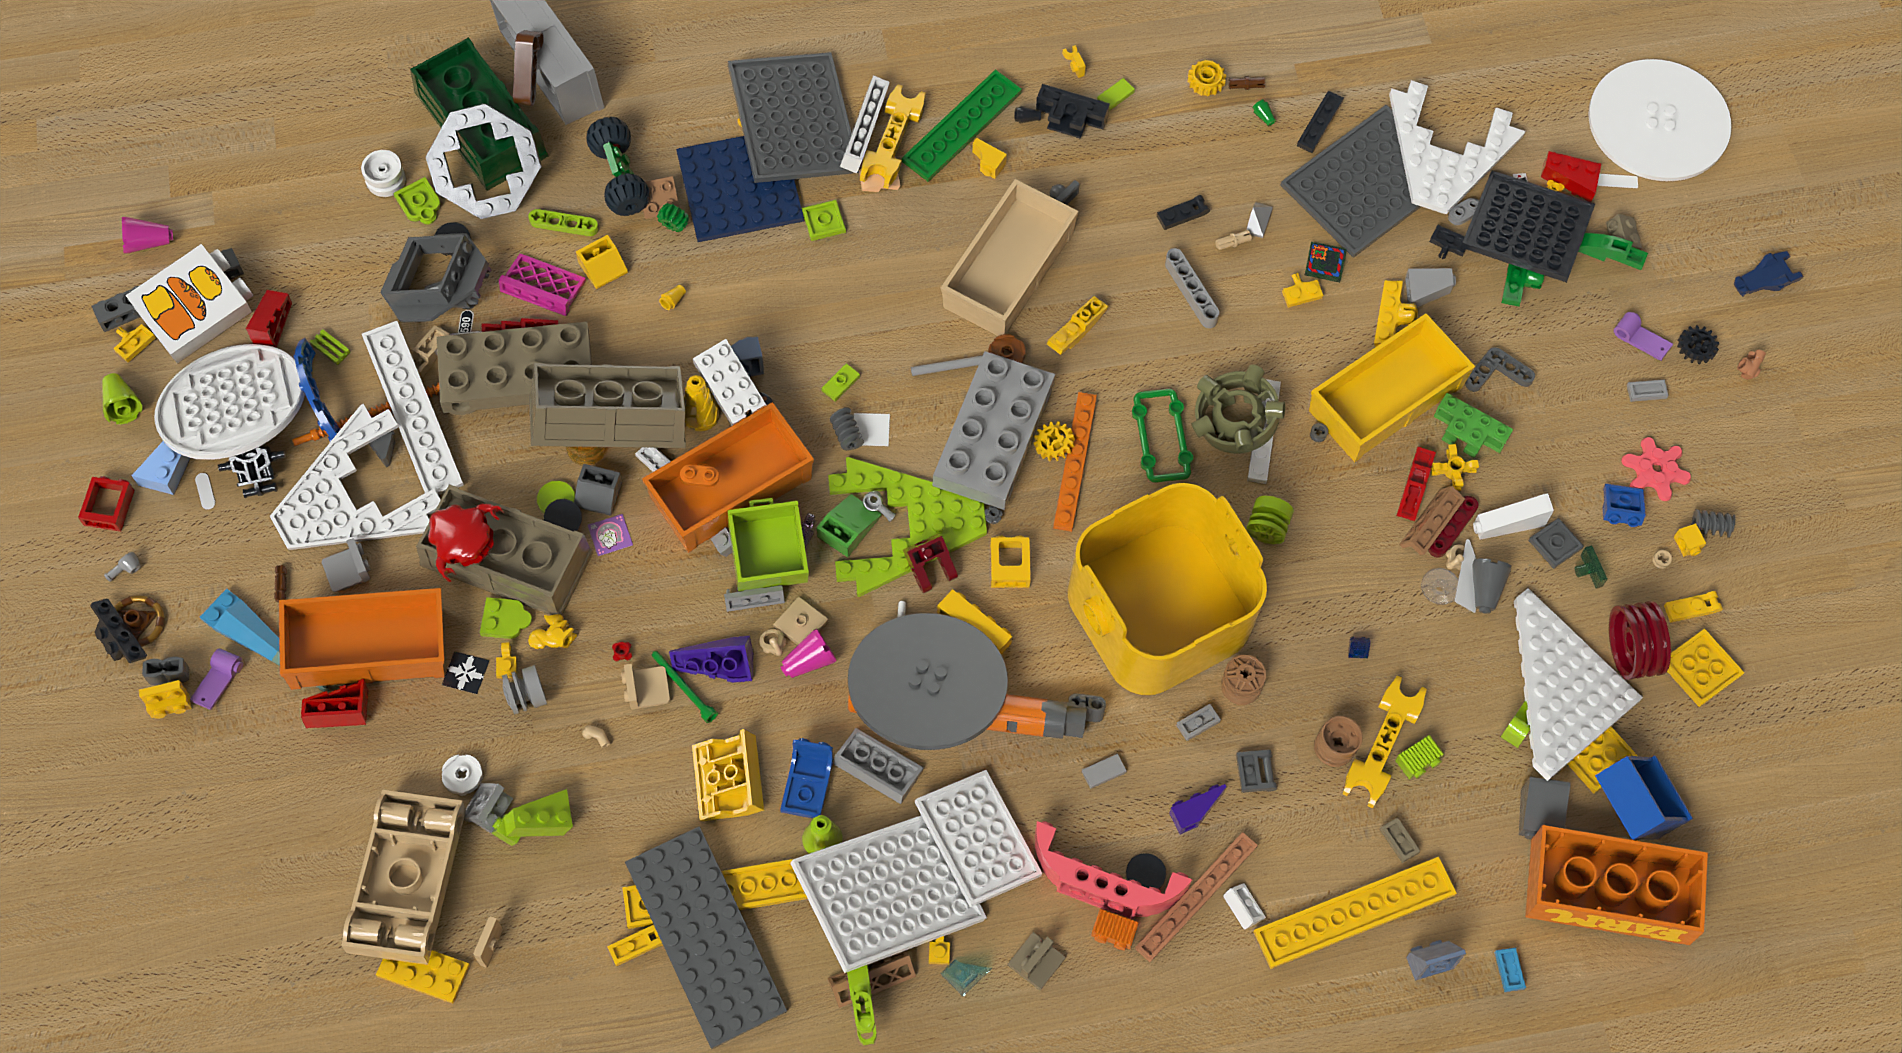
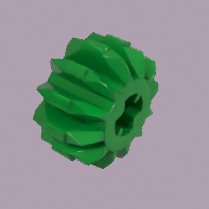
M666 203L658 212V221L672 232L683 231L688 224V214L674 204Z

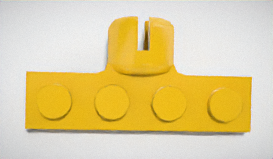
M1384 281L1374 340L1375 347L1396 334V329L1399 325H1409L1418 317L1416 304L1401 303L1404 287L1403 281Z

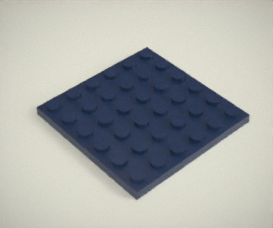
M744 136L676 149L697 243L804 222L794 179L754 183Z

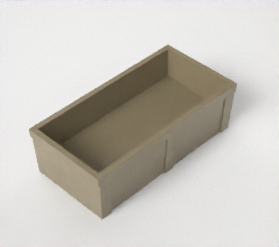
M534 363L531 392H529L531 446L686 448L685 407L680 366L558 365Z
M449 484L435 512L456 504L463 509L487 503L500 506L504 513L501 511L496 513L499 520H496L490 512L485 514L487 524L493 529L494 547L480 564L463 566L460 563H447L446 568H452L457 574L450 573L448 576L504 598L518 600L523 605L544 613L563 615L593 554L584 534L562 528L522 513L521 510L500 505ZM428 523L416 546L420 559L419 563L420 566L439 573L436 567V546L432 545L428 538L430 523Z

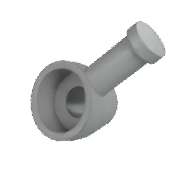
M868 492L863 498L864 506L870 511H880L890 522L896 514L892 513L882 504L883 499L880 492Z
M130 552L118 561L117 566L104 574L105 578L111 582L123 570L130 574L137 572L141 568L137 555L134 552Z

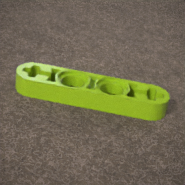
M534 209L528 215L530 224L535 228L584 236H594L599 231L597 221L590 217ZM558 218L560 221L557 224H551L550 220ZM570 221H576L577 225L575 227H569L568 223Z

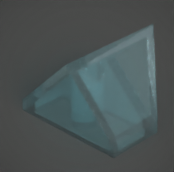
M955 959L941 972V975L963 997L992 968L960 963Z

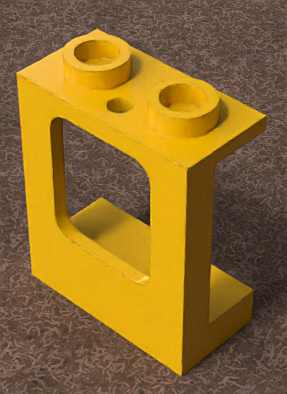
M996 536L991 538V588H1030L1029 537ZM999 548H1022V564L1020 566H1001L999 564Z

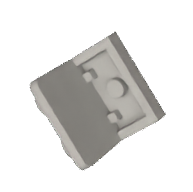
M354 538L346 540L349 549L322 560L323 568L334 593L371 580L368 571L371 570L368 561L362 558V555L365 554L361 543L357 544Z

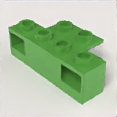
M1446 393L1434 415L1435 418L1448 424L1442 440L1450 445L1455 444L1458 438L1468 443L1463 452L1473 458L1476 457L1483 444L1501 453L1513 431L1509 426L1449 393Z

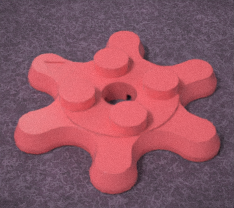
M1644 438L1640 443L1643 450L1641 456L1626 454L1621 459L1625 467L1632 468L1637 473V477L1630 483V487L1638 489L1652 487L1657 491L1660 500L1669 501L1672 497L1670 484L1677 482L1686 485L1691 481L1690 473L1679 469L1676 463L1682 456V449L1679 446H1672L1668 451H1663L1656 447L1652 438ZM1652 465H1660L1661 472L1655 471Z

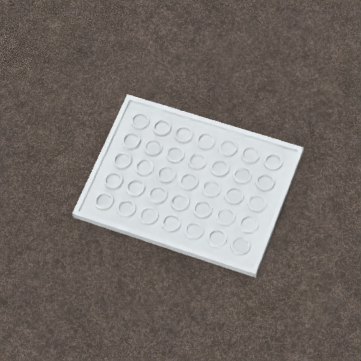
M922 816L793 859L790 863L844 973L983 922L987 918L980 904L969 907Z

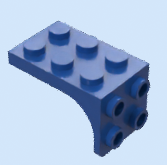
M799 738L798 740H793L791 766L780 812L813 819L822 814L834 761L833 747L825 742H818L817 744L811 743L807 739Z

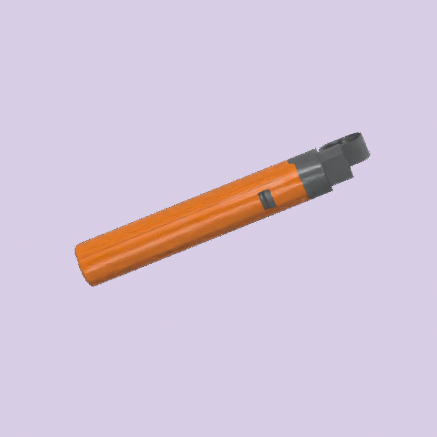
M1006 694L1001 712L986 730L1063 739V735L1083 738L1085 721L1100 722L1103 720L1106 701L1100 696L1072 694L1068 702ZM849 695L848 710L852 713H857Z

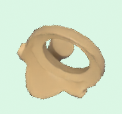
M1460 544L1454 545L1446 552L1448 557L1446 567L1448 569L1456 568L1460 571L1464 557L1460 554L1456 556L1455 551L1457 549L1464 551L1465 546Z
M770 629L762 633L759 642L764 653L781 656L783 646L786 644V638H784L780 630ZM775 633L778 635V640L776 637H773L769 640L770 644L764 642V638L768 634Z

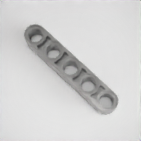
M1177 248L1168 250L1165 261L1166 269L1200 323L1205 328L1215 327L1219 317L1217 306L1182 251Z

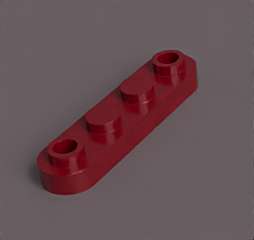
M1464 496L1465 500L1428 549L1430 555L1440 558L1450 549L1479 507L1478 501L1474 497ZM1436 544H1440L1442 547L1438 548Z

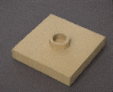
M798 596L773 626L798 645L816 628L820 632L829 621L828 618Z
M491 916L486 922L473 953L479 965L486 968L503 931L497 918Z

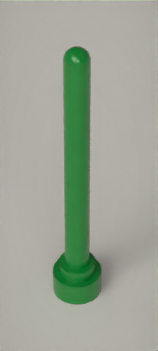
M658 651L652 652L654 660L660 666L665 667L666 673L699 708L701 718L706 723L712 722L718 716L716 709L713 706L706 705Z

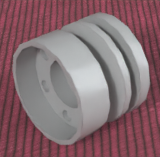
M535 665L522 669V679H519L515 672H512L514 680L512 682L509 681L507 674L502 675L504 695L514 715L519 713L517 704H521L524 711H527V701H531L534 708L547 704Z

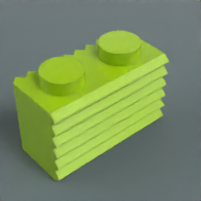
M1428 735L1400 753L1395 761L1409 780L1414 776L1418 779L1426 773L1425 769L1428 767H1437L1442 762L1441 759L1444 753L1433 738Z

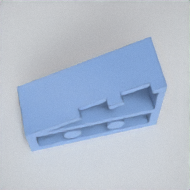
M162 441L133 473L132 477L138 486L174 495L190 457L178 454Z

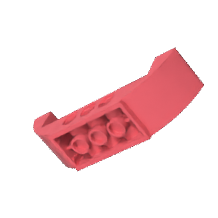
M1037 821L1035 850L1037 859L1043 872L1057 887L1056 892L1134 920V917H1147L1170 909L1189 889L1192 879L1181 872H1172L1165 894H1162L1157 888H1146L1141 886V883L1138 881L1122 879L1121 875L1113 872L1109 874L1096 865L1088 866L1083 864V861L1080 859L1064 857V854L1054 850L1051 852L1056 828L1046 821H1042V823Z

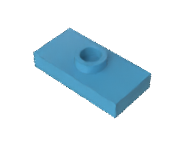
M1516 947L1496 950L1494 953L1504 992L1524 990L1526 985Z

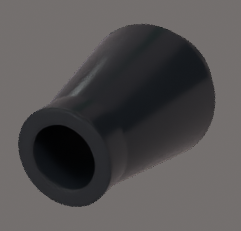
M1024 106L1016 107L1014 112L1015 122L1040 121L1041 110Z

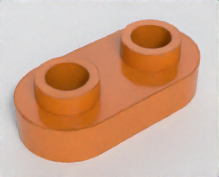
M686 465L680 471V478L685 485L713 487L719 481V474L713 467ZM690 471L693 472V475L687 476L686 473ZM711 473L712 477L706 478V474Z

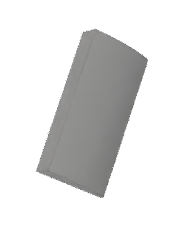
M855 728L837 752L833 762L837 767L899 804L904 801L923 771V767L857 728Z

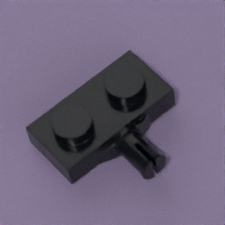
M1437 225L1429 242L1442 248L1438 254L1439 258L1442 256V259H1445L1448 252H1453L1463 257L1466 249L1461 248L1465 236Z

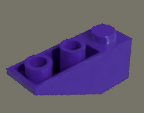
M1218 784L1208 789V792L1203 794L1198 792L1192 795L1189 800L1185 802L1180 800L1172 805L1169 814L1180 835L1197 828L1224 794L1225 784L1221 786Z

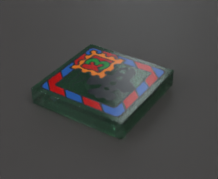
M1311 242L1304 275L1340 283L1347 249Z

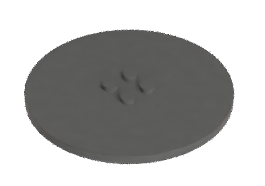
M918 613L905 615L878 626L858 645L848 669L850 699L862 721L884 739L900 746L919 750L951 748L976 738L998 717L1007 694L1008 678L1006 666L994 643L971 624L941 614Z

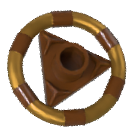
M143 595L129 596L114 606L136 640L157 616L153 632L149 636L138 640L141 647L153 642L164 627L165 616L163 609L151 597ZM141 602L149 605L155 611L121 609L133 603Z

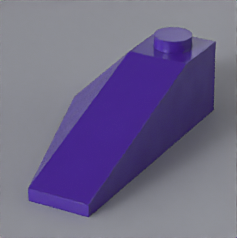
M750 636L730 637L669 651L672 668L676 671L694 675L697 673L708 675L709 678L713 679L716 677L727 679L728 682L732 683L753 680L754 653Z

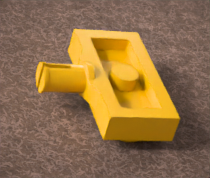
M1299 273L1292 275L1295 285L1283 288L1282 290L1288 308L1319 300L1324 296L1318 280L1302 282Z
M142 324L129 333L123 327H119L116 333L122 337V340L113 349L128 363L155 340L156 337Z

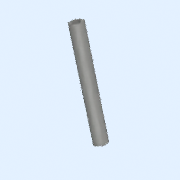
M983 355L911 367L912 376L978 366Z

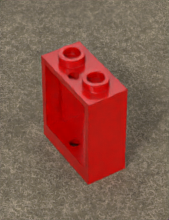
M100 476L99 478L92 477L78 519L84 526L121 532L135 490L124 479H118L117 481L105 476ZM99 488L121 491L113 516L91 513Z

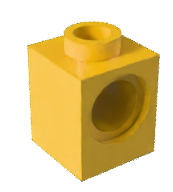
M1697 524L1681 528L1674 535V539L1683 557L1700 554L1706 544Z

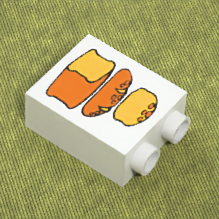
M202 244L125 295L176 363L182 361L252 312L246 302L253 296L249 288L241 278L231 283L224 271L231 267L228 261L218 249L209 254Z

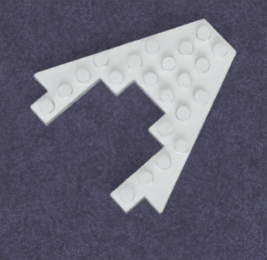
M1411 80L1407 93L1391 88L1389 94L1412 204L1447 214L1521 140L1525 131L1509 126L1512 112L1495 108L1484 147L1467 142L1464 154L1461 155L1430 145L1433 131L1416 126L1428 86Z
M360 405L270 515L288 550L347 543L346 540L352 538L359 542L424 533L430 520L428 515L435 512L441 500L435 489L382 516L374 501L357 510L340 481L357 471L348 456L349 454L399 427L389 409L371 418L365 405Z

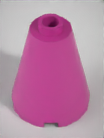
M122 217L123 253L128 254L167 245L169 240H173V229H169L168 225Z
M816 628L781 661L783 665L780 668L786 677L790 675L791 678L834 664L837 659Z

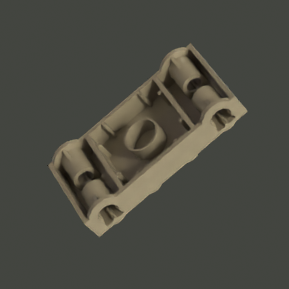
M587 322L437 337L440 404L443 413L465 415L481 409L529 405V392H531L534 363L592 365L590 334Z

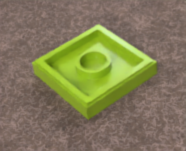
M837 200L801 208L811 241L846 233Z

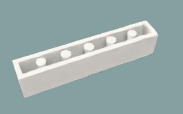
M873 75L840 167L857 173L890 82Z

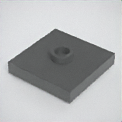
M1559 518L1528 540L1553 569L1584 547Z

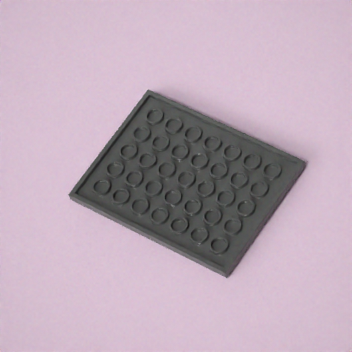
M831 52L728 61V70L754 183L854 173L840 167L852 132Z
M1387 105L1383 106L1281 181L1280 184L1353 258L1422 207L1411 202L1393 111Z

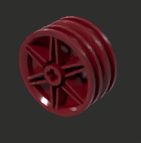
M1647 601L1645 603H1635L1634 605L1614 606L1609 617V642L1614 663L1620 675L1624 679L1630 680L1643 678L1644 676L1653 677L1666 674L1671 660V643L1667 622L1658 604L1654 601Z

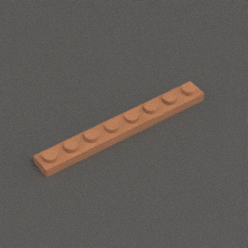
M1242 832L1140 941L1135 950L1151 963L1253 853L1258 845Z

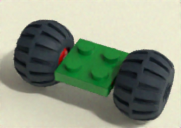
M617 117L598 119L589 127L586 140L589 149L594 155L599 158L608 159L612 175L615 176L608 182L605 188V203L612 212L620 216L639 213L647 206L650 195L648 185L641 177L633 173L629 167L630 159L624 154L631 143L630 129L625 122Z

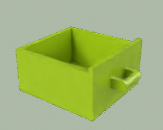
M773 498L749 501L750 507L728 510V527L738 592L808 582L809 571L798 501L773 504ZM769 503V505H762V506H755V507H754V505Z

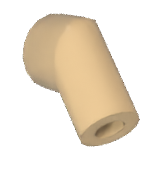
M589 725L582 731V735L586 739L591 737L597 738L601 748H606L611 744L601 728Z

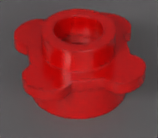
M614 643L612 645L614 650L613 660L616 662L622 659L630 660L632 658L630 653L631 643Z

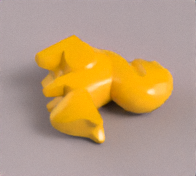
M554 614L550 616L544 615L546 622L550 625L547 631L535 629L528 638L529 645L537 650L543 649L545 646L550 648H568L577 637V634L573 633V628L566 630L569 624L561 614Z

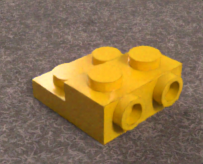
M179 680L139 690V696L145 703L146 712L151 718L160 719L168 714H181L186 710L192 709L190 694Z

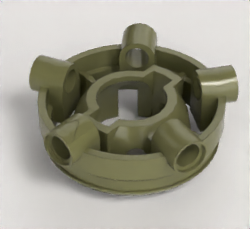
M1250 365L1246 372H1230L1220 375L1215 379L1205 375L1199 380L1197 388L1201 393L1195 405L1196 421L1191 423L1198 438L1204 436L1208 443L1216 449L1234 454L1256 450L1272 438L1277 430L1279 420L1284 419L1285 402H1279L1275 389L1263 378L1265 372L1257 365ZM1241 387H1244V389H1245V390H1232V391H1228V390L1233 389V388H1241ZM1236 395L1243 396L1244 403L1253 405L1251 413L1255 419L1250 424L1244 420L1241 422H1231L1222 415V411L1226 407L1235 404ZM1267 398H1269L1271 401H1267V402H1266V408H1265V406H1264V404H1263V401H1265ZM1209 404L1211 406L1214 404L1212 423L1208 416L1205 415ZM1267 421L1268 427L1264 430Z

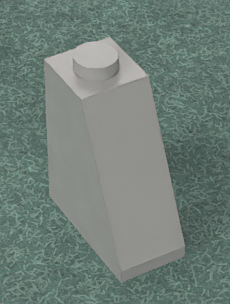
M1452 268L1408 269L1405 276L1407 302L1409 304H1416L1419 307L1450 294L1453 286L1456 285V277L1452 273Z

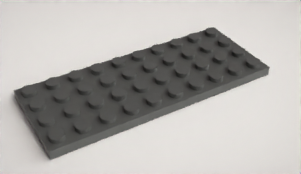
M700 826L625 861L711 1050L787 1012Z

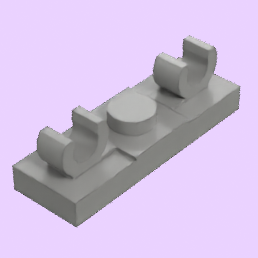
M782 585L743 590L741 592H738L737 588L735 593H730V590L727 589L726 594H724L727 612L785 603Z

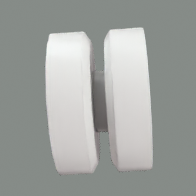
M378 150L370 153L363 160L361 166L362 174L367 188L374 195L380 197L393 196L394 192L404 187L406 181L401 161L395 153L389 150Z

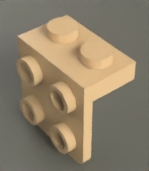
M632 664L624 665L625 672H621L622 682L627 685V690H624L625 702H629L631 710L664 705L670 702L665 667L660 666L634 671Z

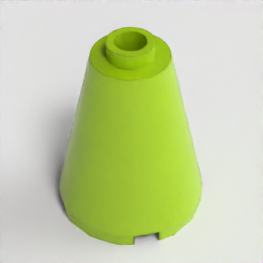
M111 373L103 378V414L108 422H116L119 425L134 421L137 418V414L142 412L140 399L119 374Z
M823 815L813 818L802 835L803 847L808 854L837 845L843 841L840 828Z

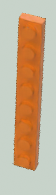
M1078 392L1071 429L1075 441H1073L1075 446L1070 448L1071 454L1067 453L1054 529L1071 532L1073 529L1097 397L1094 394Z

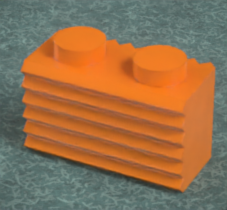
M1100 909L1091 936L1095 937L1094 940L1099 943L1105 944L1107 941L1114 944V947L1119 950H1130L1139 922Z

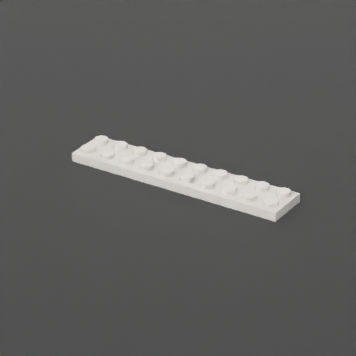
M398 321L362 333L424 492L427 493L435 489L437 494L440 495L445 493L449 484L456 487L464 486Z

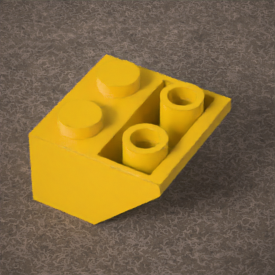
M608 235L576 251L578 263L595 289L628 273L616 246Z

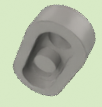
M1469 198L1454 206L1448 214L1450 223L1462 225L1471 220L1479 200Z

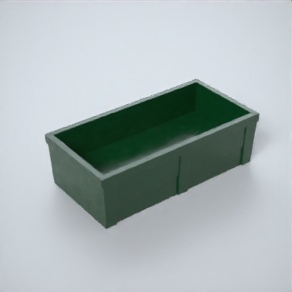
M469 37L410 69L414 93L440 128H442L450 112L487 103L497 111L504 113L517 123L532 130L540 161L549 157L540 131L531 123L519 105L514 103L513 97L507 91L504 83L494 74ZM491 122L457 130L462 148L456 150L486 191L506 181V175L523 171L514 137L510 136L495 140Z

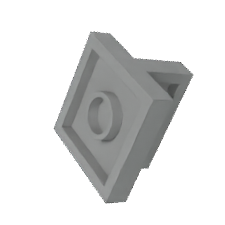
M481 783L466 808L464 820L466 822H474L487 832L492 833L494 821L498 816L504 815L513 798L503 792L504 787L499 784Z

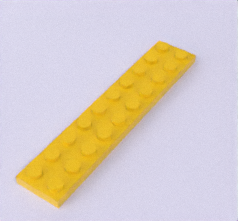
M1436 857L1257 928L1253 932L1270 969H1273L1453 897L1457 893L1440 858Z
M793 859L721 871L739 910L808 899L790 864ZM636 885L622 887L628 929L654 925Z

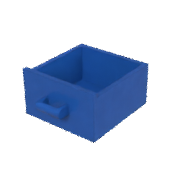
M1656 755L1653 757L1626 756L1595 775L1632 840H1657L1693 819Z

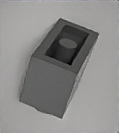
M394 430L369 443L386 468L390 466L396 443L393 437L395 434Z

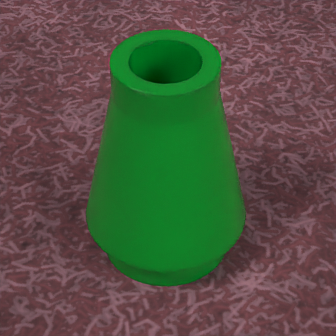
M1262 99L1254 104L1252 107L1253 113L1268 127L1276 122L1268 102Z

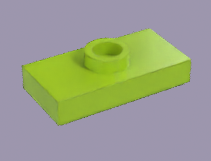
M846 363L821 388V391L836 402L860 378V374Z

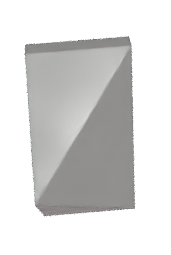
M1255 202L1246 229L1249 230V234L1263 238L1273 207Z

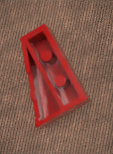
M266 290L246 327L253 344L277 348L292 305L288 293Z

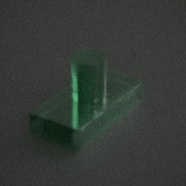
M1593 546L1585 547L1581 553L1584 564L1575 566V574L1577 577L1590 575L1596 589L1603 587L1608 578Z

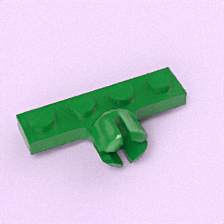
M1508 263L1501 303L1520 307L1523 288L1540 289L1542 287L1541 284L1544 282V275Z

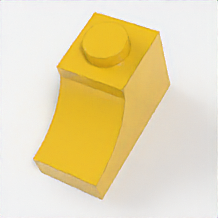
M978 138L974 140L972 153L980 159V171L985 176L996 179L1006 165L1007 154Z

